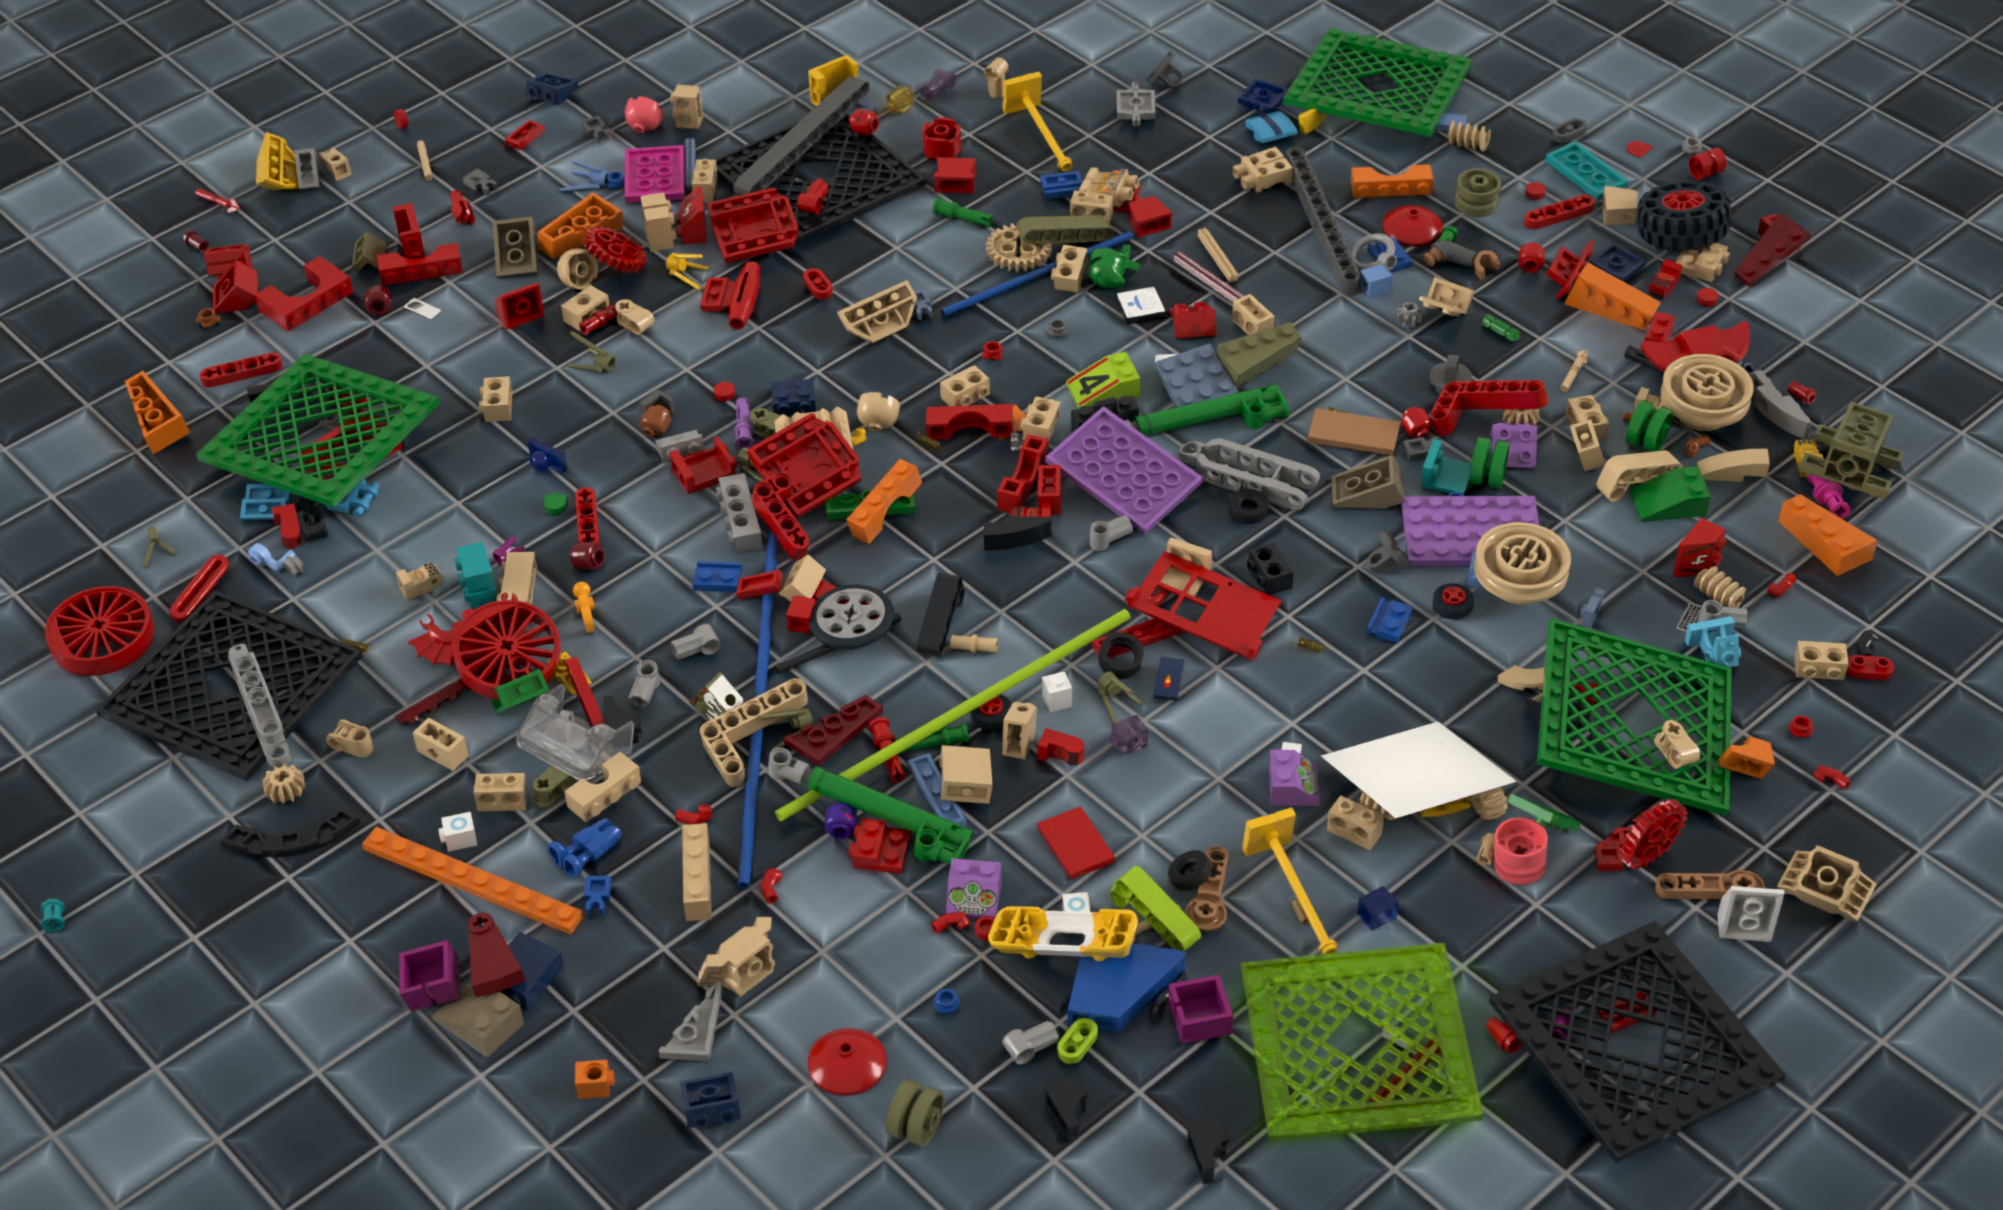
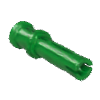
M940 197L935 199L932 208L934 215H946L949 219L960 218L990 227L992 223L984 219L993 221V215L961 207L957 202H946Z
M963 722L961 726L950 728L945 726L940 731L931 734L899 754L939 745L950 746V744L960 742L968 744L969 735L966 723Z

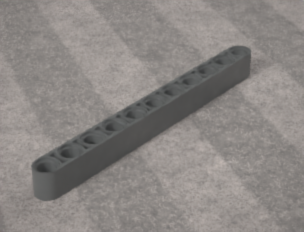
M849 76L736 180L734 192L744 195L765 190L867 95L869 82Z
M1292 147L1287 151V161L1293 167L1294 188L1340 292L1346 296H1354L1359 290L1360 273L1305 151L1299 147Z

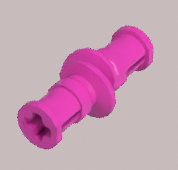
M1807 476L1809 482L1815 486L1813 490L1815 500L1821 505H1826L1830 512L1839 518H1846L1850 513V507L1847 503L1843 502V488L1841 484L1830 482L1818 476Z

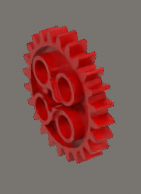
M594 226L593 229L589 228L583 238L584 247L589 249L588 253L594 254L593 258H599V262L606 263L607 267L613 266L614 270L619 268L622 272L626 270L629 273L632 271L637 273V271H641L647 261L646 252L641 250L642 246L636 245L637 241L630 240V236L626 237L623 232L618 233L616 229L612 231L609 227L604 229L602 226H599V228Z
M1668 799L1666 802L1661 801L1659 806L1654 805L1652 811L1649 812L1647 810L1645 816L1639 817L1636 825L1631 826L1633 830L1626 833L1628 838L1622 841L1624 846L1620 848L1622 852L1619 855L1622 858L1621 860L1632 869H1640L1642 866L1645 868L1649 862L1653 863L1657 856L1661 858L1662 853L1668 851L1670 845L1676 842L1674 839L1681 835L1679 831L1685 827L1683 823L1688 820L1685 817L1688 814L1686 808L1675 799L1672 801Z

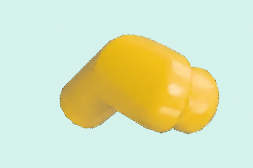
M856 428L854 430L855 435L851 436L853 447L866 440L867 436H865L866 430L864 428Z

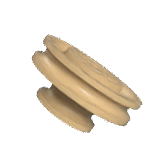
M1694 354L1681 357L1667 367L1663 376L1660 394L1665 408L1673 410V416L1678 418L1687 427L1699 431H1711L1736 423L1747 414L1754 387L1750 375L1737 363L1716 355Z
M1524 522L1506 523L1490 529L1481 537L1476 548L1474 570L1478 581L1490 593L1508 603L1528 605L1552 598L1565 587L1569 576L1571 554L1564 540L1545 527Z

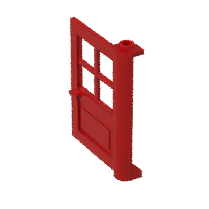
M1163 551L1141 587L1135 586L1134 589L1130 588L1125 597L1127 607L1251 661H1255L1263 643V640L1260 638L1282 601L1167 551ZM1170 567L1192 576L1183 591L1161 582ZM1197 578L1219 587L1210 602L1188 594ZM1157 587L1179 596L1170 611L1148 603ZM1184 598L1206 607L1197 623L1174 614Z

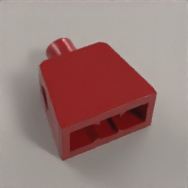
M1134 196L1128 204V219L1137 238L1171 229L1172 212L1156 197L1151 196L1142 199L1140 196Z

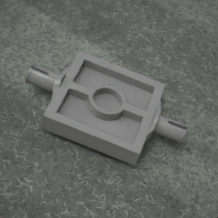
M1135 81L1132 82V89L1117 90V119H1133L1132 124L1135 127L1136 122L1137 126L1141 124L1140 119H1155V90L1139 89L1140 84L1137 81L1136 86Z

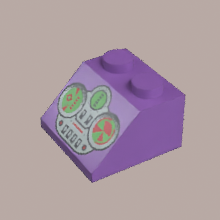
M1270 750L1269 780L1271 806H1320L1317 765L1296 750Z
M951 859L946 913L962 911L967 914V918L979 919L983 916L995 918L1002 883L1001 862Z

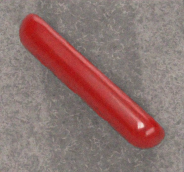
M218 554L211 556L171 606L169 610L170 616L175 622L183 623L203 603L229 568L227 557Z

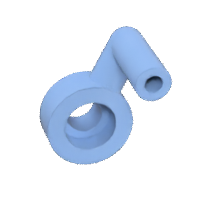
M259 543L254 544L248 550L249 559L254 565H267L276 572L281 571L285 567L283 562L287 559L286 556L293 557L295 555L293 551L289 550L276 561L272 558L268 549Z

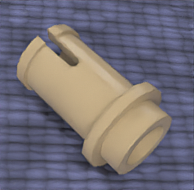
M1487 833L1481 838L1482 845L1476 856L1477 862L1484 866H1487V864L1491 865L1494 856L1495 834Z

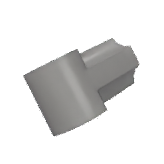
M1124 515L1109 522L1096 521L1092 523L1089 546L1093 550L1103 551L1109 547V542L1132 533L1133 526L1130 519Z
M1707 600L1702 605L1698 622L1732 616L1735 621L1734 628L1745 629L1748 613L1747 609L1723 607L1717 601Z
M709 624L700 625L694 630L693 634L671 641V647L677 660L699 652L707 655L713 654L719 650L721 645Z
M644 660L637 665V676L628 697V702L635 708L643 709L648 706L654 689L660 685L658 667L652 660Z
M1049 1021L1024 1032L1021 1029L1013 1030L1003 1039V1045L1018 1065L1027 1063L1034 1057L1036 1052L1059 1042L1056 1027Z

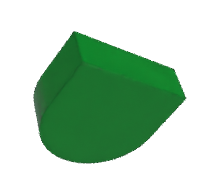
M545 494V511L551 515L563 513L567 507V494Z

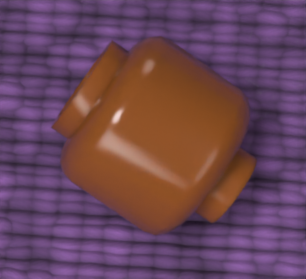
M661 405L649 406L640 419L642 431L649 437L663 436L672 422L669 410Z

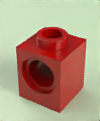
M793 596L786 614L788 631L811 633L809 621L812 609L816 604V599Z

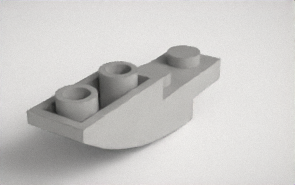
M1762 370L1755 371L1752 377L1753 392L1755 393L1753 404L1764 416L1783 430L1799 438L1807 439L1811 428L1810 418L1805 415L1791 395L1782 397L1781 393L1777 391L1771 380Z

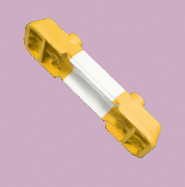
M1010 906L1003 908L996 915L988 940L992 947L1002 953L1022 954L1028 959L1036 955L1093 957L1096 961H1103L1107 957L1124 958L1129 954L1133 944L1138 918L1136 913L1131 910L1100 909L1099 912L1043 911L1039 907ZM1057 933H1081L1085 935V940L1080 946L1050 945L1051 938Z

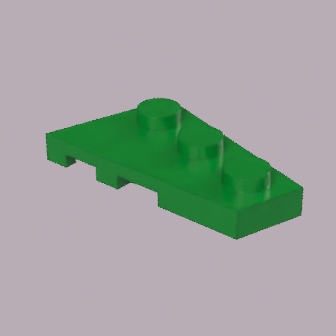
M1512 793L1508 800V803L1536 816L1535 821L1547 827L1550 826L1564 832H1568L1569 829L1578 831L1582 823L1559 811L1541 806Z

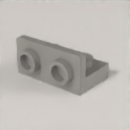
M697 430L655 440L656 448L663 463L670 462L669 452L678 450L682 458L704 450L703 437L701 434H698Z

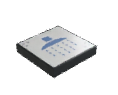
M1155 286L1115 293L1116 302L1126 324L1166 317L1165 307Z

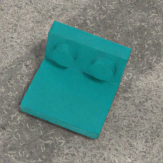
M1433 439L1423 466L1421 487L1446 493L1460 492L1464 495L1470 480L1471 464L1443 458L1444 450H1441L1442 441Z

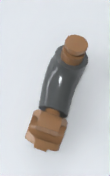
M1445 240L1433 243L1431 250L1423 254L1424 261L1430 267L1438 262H1452L1471 268L1475 266V274L1480 280L1485 278L1484 268L1499 270L1500 267L1497 255L1492 251L1484 250L1477 253Z

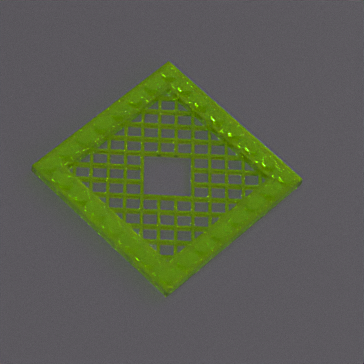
M1445 943L1240 963L1269 1141L1483 1120L1484 1114ZM1410 973L1421 978L1415 986L1405 980ZM1384 976L1395 980L1390 988L1379 982ZM1358 978H1362L1370 983L1364 990L1353 985ZM1332 981H1337L1344 986L1338 993L1328 988ZM1307 983L1318 988L1312 996L1302 990ZM1424 983H1426L1428 993L1419 989ZM1400 984L1410 989L1405 997L1394 992ZM1281 986L1292 990L1286 998L1276 993ZM1374 986L1385 992L1379 1000L1368 994ZM1348 989L1359 995L1353 1002L1342 997ZM1322 992L1333 997L1327 1005L1316 999ZM1415 993L1426 999L1420 1006L1409 1001ZM1297 994L1307 1000L1301 1008L1291 1002ZM1389 996L1399 1001V1004L1394 1009L1383 1003ZM1272 997L1281 1002L1275 1010ZM1363 998L1374 1004L1368 1012L1357 1006ZM1337 1001L1348 1006L1342 1014L1332 1009ZM1312 1003L1322 1009L1316 1017L1305 1011ZM1429 1003L1431 1006L1432 1014L1424 1010L1429 1005ZM1404 1005L1415 1011L1409 1019L1399 1013ZM1286 1006L1296 1011L1290 1019L1280 1014ZM1378 1008L1389 1013L1383 1021L1372 1015ZM1352 1010L1393 1034L1391 1039L1365 1067L1324 1042ZM1326 1013L1337 1018L1331 1026L1321 1021V1018ZM1420 1014L1431 1020L1424 1028L1413 1022ZM1301 1015L1311 1021L1305 1029L1294 1023ZM1393 1017L1404 1022L1399 1030L1388 1025ZM1276 1018L1285 1023L1279 1031ZM1434 1024L1437 1036L1429 1031ZM1315 1025L1326 1030L1320 1038L1309 1032ZM1409 1026L1420 1032L1414 1040L1402 1034ZM1289 1027L1300 1033L1294 1041L1283 1035ZM1424 1035L1435 1041L1429 1050L1418 1043ZM1304 1037L1315 1042L1309 1050L1298 1044ZM1398 1038L1409 1044L1403 1052L1392 1046ZM1280 1040L1289 1045L1283 1052L1281 1051ZM1319 1046L1330 1052L1324 1060L1313 1054ZM1438 1047H1440L1442 1058L1433 1053ZM1413 1048L1424 1053L1418 1062L1407 1055ZM1293 1049L1304 1054L1298 1062L1287 1057ZM1387 1050L1398 1056L1392 1064L1381 1058ZM1335 1055L1345 1061L1339 1070L1328 1063ZM1429 1057L1440 1063L1434 1071L1423 1065ZM1308 1058L1319 1064L1313 1072L1302 1066ZM1402 1060L1413 1066L1407 1074L1396 1068ZM1284 1062L1292 1066V1069L1287 1074H1285ZM1376 1062L1387 1068L1381 1076L1370 1071ZM1350 1065L1361 1071L1355 1079L1343 1073ZM1323 1068L1334 1073L1328 1082L1317 1076ZM1443 1068L1445 1070L1446 1079L1438 1075ZM1418 1069L1429 1075L1423 1084L1412 1078ZM1297 1070L1308 1076L1302 1084L1291 1079ZM1391 1072L1403 1078L1397 1086L1385 1080ZM1365 1075L1376 1081L1370 1089L1359 1083ZM1339 1077L1349 1083L1343 1092L1332 1085ZM1433 1079L1445 1085L1439 1093L1427 1087ZM1312 1080L1323 1086L1317 1094L1306 1088ZM1407 1082L1418 1088L1412 1096L1401 1090ZM1287 1083L1296 1088L1290 1097ZM1381 1084L1391 1090L1385 1099L1374 1092ZM1354 1087L1365 1093L1359 1101L1348 1095ZM1327 1090L1338 1095L1332 1104L1321 1098ZM1449 1090L1450 1095H1444ZM1301 1092L1312 1098L1305 1107L1295 1101ZM1422 1092H1425L1431 1096L1418 1098V1096ZM1396 1094L1404 1098L1401 1100H1392V1098ZM1369 1097H1372L1373 1099H1375L1376 1101H1378V1102L1365 1103V1101H1366ZM1343 1099L1350 1103V1105L1338 1106ZM1316 1102L1324 1106L1320 1108H1312ZM1291 1105L1298 1110H1292Z

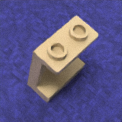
M942 745L939 766L942 767L941 800L989 804L993 785L990 749Z

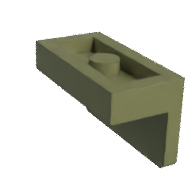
M366 231L355 242L352 268L359 272L369 263L379 269L377 255L386 253V242Z

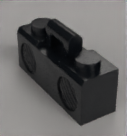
M1122 396L1120 399L1111 397L1094 401L1093 406H1082L1071 411V429L1073 432L1076 431L1103 406L1122 420L1128 419L1130 422L1133 421L1135 416H1139V407L1133 396Z

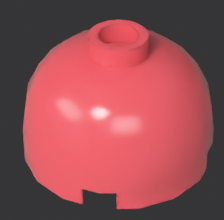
M633 97L630 98L625 108V118L629 126L638 133L654 131L662 122L664 109L658 108L659 104L649 98L638 97L637 100H632Z

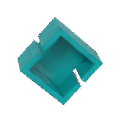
M483 541L456 548L458 557L454 558L456 570H461V573H458L457 576L460 587L465 586L462 589L465 602L469 601L471 608L474 610L485 604L497 601L493 572Z

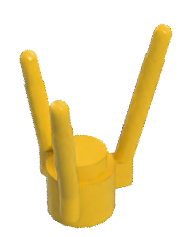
M674 252L670 254L666 260V268L670 270L669 274L701 290L702 288L679 272L685 271L687 266L709 270L708 266L690 263L685 260L702 258V255L677 254Z

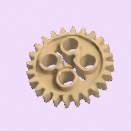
M1011 224L1010 228L1004 225L1003 230L997 228L996 233L992 232L991 237L987 238L986 251L989 260L994 261L995 266L1000 264L1001 269L1008 267V271L1012 270V268H1015L1016 272L1020 268L1027 271V267L1035 269V265L1042 266V262H1047V258L1050 257V252L1052 251L1051 243L1027 244L1021 237L1020 257H1017V240L1021 235L1014 224Z

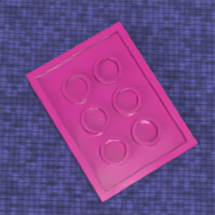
M683 145L625 149V202H641V196L665 193L666 200L685 199Z

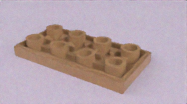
M1315 408L1307 442L1317 445L1335 446L1337 448L1354 449L1361 452L1379 453L1381 455H1394L1401 421Z

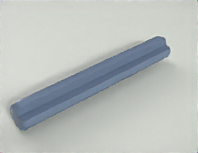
M687 138L685 140L684 186L686 191H693L695 140Z

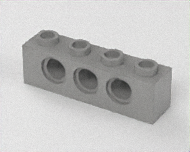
M745 473L720 477V487H716L718 500L723 501L720 502L722 515H726L724 517L726 530L730 529V532H728L730 545L735 546L736 553L762 549L761 531Z

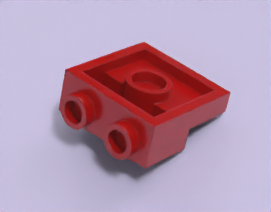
M862 818L861 824H856L854 829V839H857L856 843H851L849 847V858H853V868L902 874L911 840V831L887 827V822L884 820Z

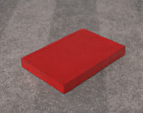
M1081 806L1037 823L1038 831L1071 880L1115 862V856Z

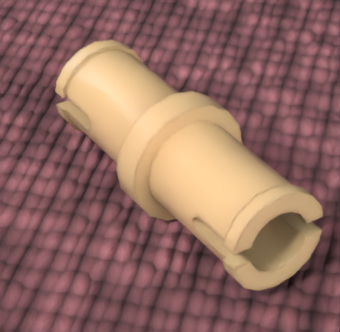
M972 634V636L951 635L950 648L953 650H970L971 653H976L977 651L997 653L998 638L978 637L975 634Z

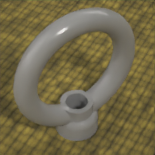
M1385 234L1367 235L1359 239L1350 249L1358 271L1380 264L1387 270H1391L1397 263V257L1394 255L1395 243ZM1372 242H1383L1386 244V253H1381L1377 261L1369 264L1357 261V253L1365 245Z

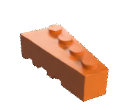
M593 192L538 231V250L554 259L563 255L568 250L584 246L583 238L589 228L593 229L594 226L597 228L602 226L604 229L609 227L612 231L614 229L617 231L623 229V211Z
M1590 263L1586 264L1578 276L1565 302V305L1644 331L1661 304L1656 299Z
M144 371L125 381L143 431V436L153 455L190 433L182 415Z
M1801 494L1783 502L1778 522L1837 576L1873 560L1878 540Z

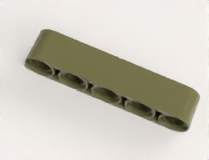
M1103 215L1025 217L1017 223V230L1027 244L1104 242L1113 235V230Z

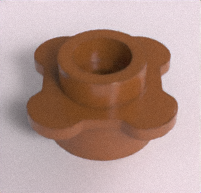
M210 308L201 310L196 317V322L201 323L204 328H209L221 320L220 316H216L215 311Z

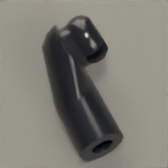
M1864 631L1856 641L1855 646L1859 655L1872 656L1869 645H1874L1873 641L1878 642V635L1874 631Z

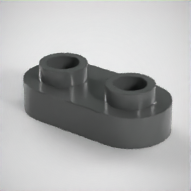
M1579 118L1563 122L1553 127L1552 139L1557 143L1563 144L1586 133L1587 123Z

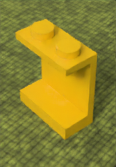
M848 55L808 70L811 102L817 106L849 76L858 78L859 66L857 62L853 61Z

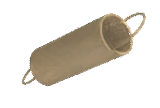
M1298 899L1292 901L1291 905L1301 925H1307L1309 920Z

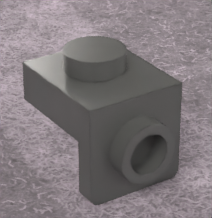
M658 389L639 402L641 418L649 406L656 405L664 406L669 410L670 415L674 414V401L672 397Z

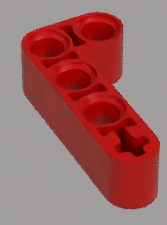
M777 473L758 482L754 486L752 504L791 559L800 560L807 555L809 537L783 502L786 497L790 496L792 478L786 473Z

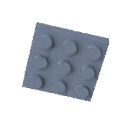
M1210 344L1153 363V369L1176 407L1239 393Z

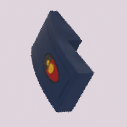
M1161 657L1154 698L1178 700L1184 659Z

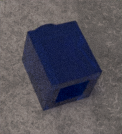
M1382 886L1359 898L1357 915L1373 931L1397 918L1399 902L1393 893H1389Z

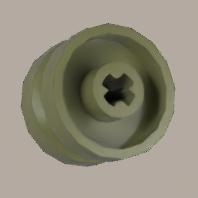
M1481 168L1462 172L1457 179V192L1455 194V207L1459 212L1471 217H1486L1496 212L1501 190V180L1497 174Z
M909 1078L905 1079L898 1087L890 1104L885 1125L886 1133L898 1139H903L907 1136L911 1144L922 1148L927 1146L935 1134L942 1116L945 1102L944 1092L933 1087H927L923 1090L921 1083Z

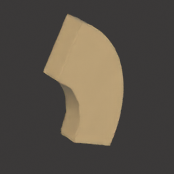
M1514 665L1498 675V682L1519 690H1524V687L1531 689L1538 687V690H1543L1544 667L1525 669Z

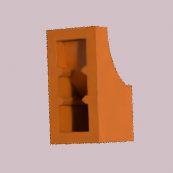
M1751 736L1742 746L1731 744L1718 759L1720 767L1762 779L1775 765L1771 743Z

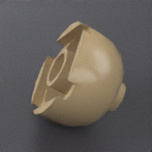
M575 248L568 250L559 258L557 263L558 276L568 287L584 290L592 285L589 283L592 282L593 278L596 279L598 275L597 259L593 258L591 253H588V250Z
M878 392L862 394L857 404L859 421L873 432H879L893 426L898 418L900 403L892 396L888 395V399L881 397L882 393Z

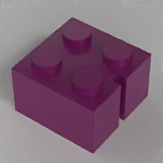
M448 940L399 953L400 996L411 1011L433 1006V1001L441 1004L460 998L459 957Z
M1219 974L1169 984L1168 1004L1173 1019L1176 1021L1181 1044L1232 1034L1233 1013Z

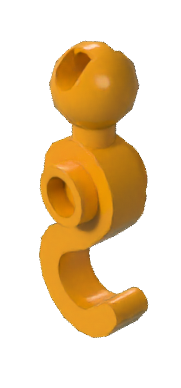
M578 582L573 586V594L578 598V600H574L577 614L582 613L586 633H593L596 630L591 610H595L593 597H588L591 588L585 582Z

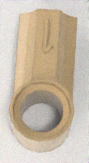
M996 58L984 70L985 77L988 79V93L993 98L1004 96L1003 84L1005 73L1009 67L1002 58Z

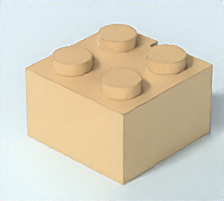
M665 193L641 196L644 226L650 252L673 249V240H677L673 225L675 222L670 200H666Z

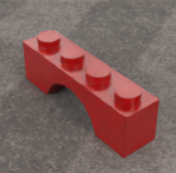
M458 242L438 245L432 254L420 259H407L400 256L397 252L377 255L382 286L463 273Z
M1013 405L927 407V440H949L956 431L968 427L981 428L987 431L992 438L1013 437Z
M1027 435L1020 448L1019 459L1013 476L1011 478L1004 477L997 490V510L1010 513L1014 507L1024 505L1038 479V465L1046 464L1045 459L1049 454L1048 439Z

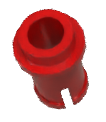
M1797 381L1791 382L1788 386L1787 392L1801 399V402L1804 404H1811L1816 398L1814 389H1808Z

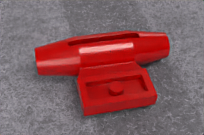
M747 262L737 277L736 282L728 278L708 277L700 303L701 311L721 312L729 308V326L736 330L743 329L753 312L760 288V266L755 262Z

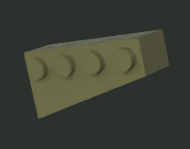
M1289 322L1218 344L1216 355L1236 388L1239 389L1241 384L1252 381L1254 376L1259 373H1265L1272 365H1278L1296 354L1301 336L1293 324Z

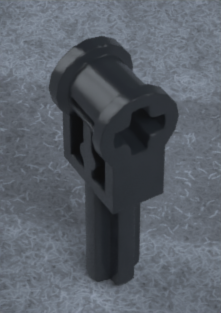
M300 497L299 501L303 513L299 514L306 541L309 542L310 539L320 536L329 537L321 509L316 510L313 500Z

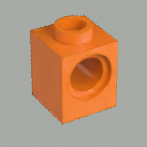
M608 1060L576 1062L575 1087L578 1099L610 1097V1086H615L614 1070H609Z

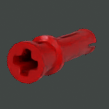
M884 717L872 720L868 726L870 732L874 734V744L879 750L895 742L894 734L890 733L889 721ZM898 755L885 761L891 782L897 783L896 776H898L899 782H902L906 775Z

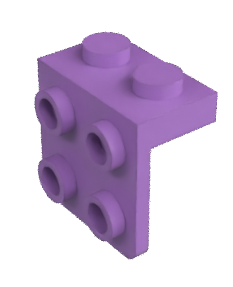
M1493 424L1490 431L1492 453L1498 440L1510 442L1506 468H1535L1537 426H1531L1530 424Z

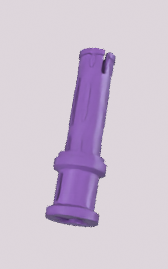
M739 398L736 401L737 426L734 429L736 436L734 444L739 451L742 448L754 446L752 438L753 427L750 425V403L746 398Z

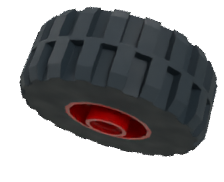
M1677 181L1675 183L1662 184V186L1654 187L1651 191L1646 192L1637 205L1639 234L1646 243L1654 245V247L1659 249L1686 251L1709 247L1713 243L1721 241L1731 227L1729 197L1718 186L1710 185L1706 182Z

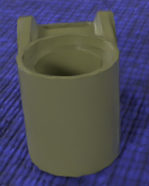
M756 408L751 411L753 435L766 439L776 433L774 422L781 415L764 408Z
M556 763L550 765L545 772L532 782V788L535 791V805L539 808L553 806L565 794L564 791L575 784L576 775Z

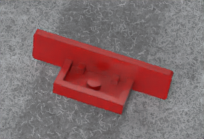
M1590 240L1581 250L1578 257L1563 246L1558 250L1546 272L1548 277L1562 286L1556 296L1557 299H1560L1564 294L1568 296L1571 292L1573 284L1580 275L1579 272L1587 264L1585 260L1594 251L1591 249L1594 244L1593 240Z

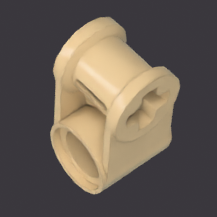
M620 300L615 305V309L618 312V325L630 330L635 335H640L655 322L650 311L634 304L630 300Z
M340 720L334 732L328 734L325 738L327 744L334 750L359 758L367 757L374 751L369 730L364 726L350 723L347 720Z
M1673 720L1666 721L1662 727V732L1655 736L1654 743L1667 758L1669 764L1674 768H1680L1697 762L1700 758L1698 746L1691 740L1680 723Z

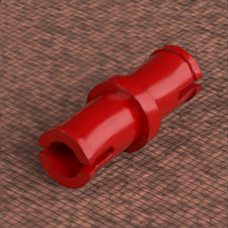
M609 305L604 310L593 313L589 319L579 324L580 331L586 328L582 333L587 335L594 329L605 326L606 322L618 316L616 309L611 311L615 306Z

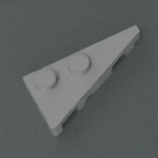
M717 981L715 985L709 988L706 992V998L699 1006L695 1005L685 1017L683 1024L673 1032V1038L665 1047L661 1046L659 1049L660 1059L710 1061L723 990L722 981Z

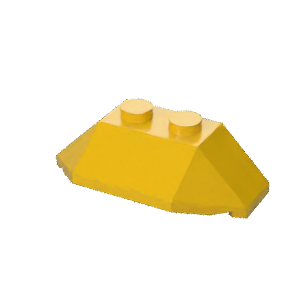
M268 132L264 135L256 167V184L263 188L274 191L299 188L295 155L287 146L288 143L284 138Z

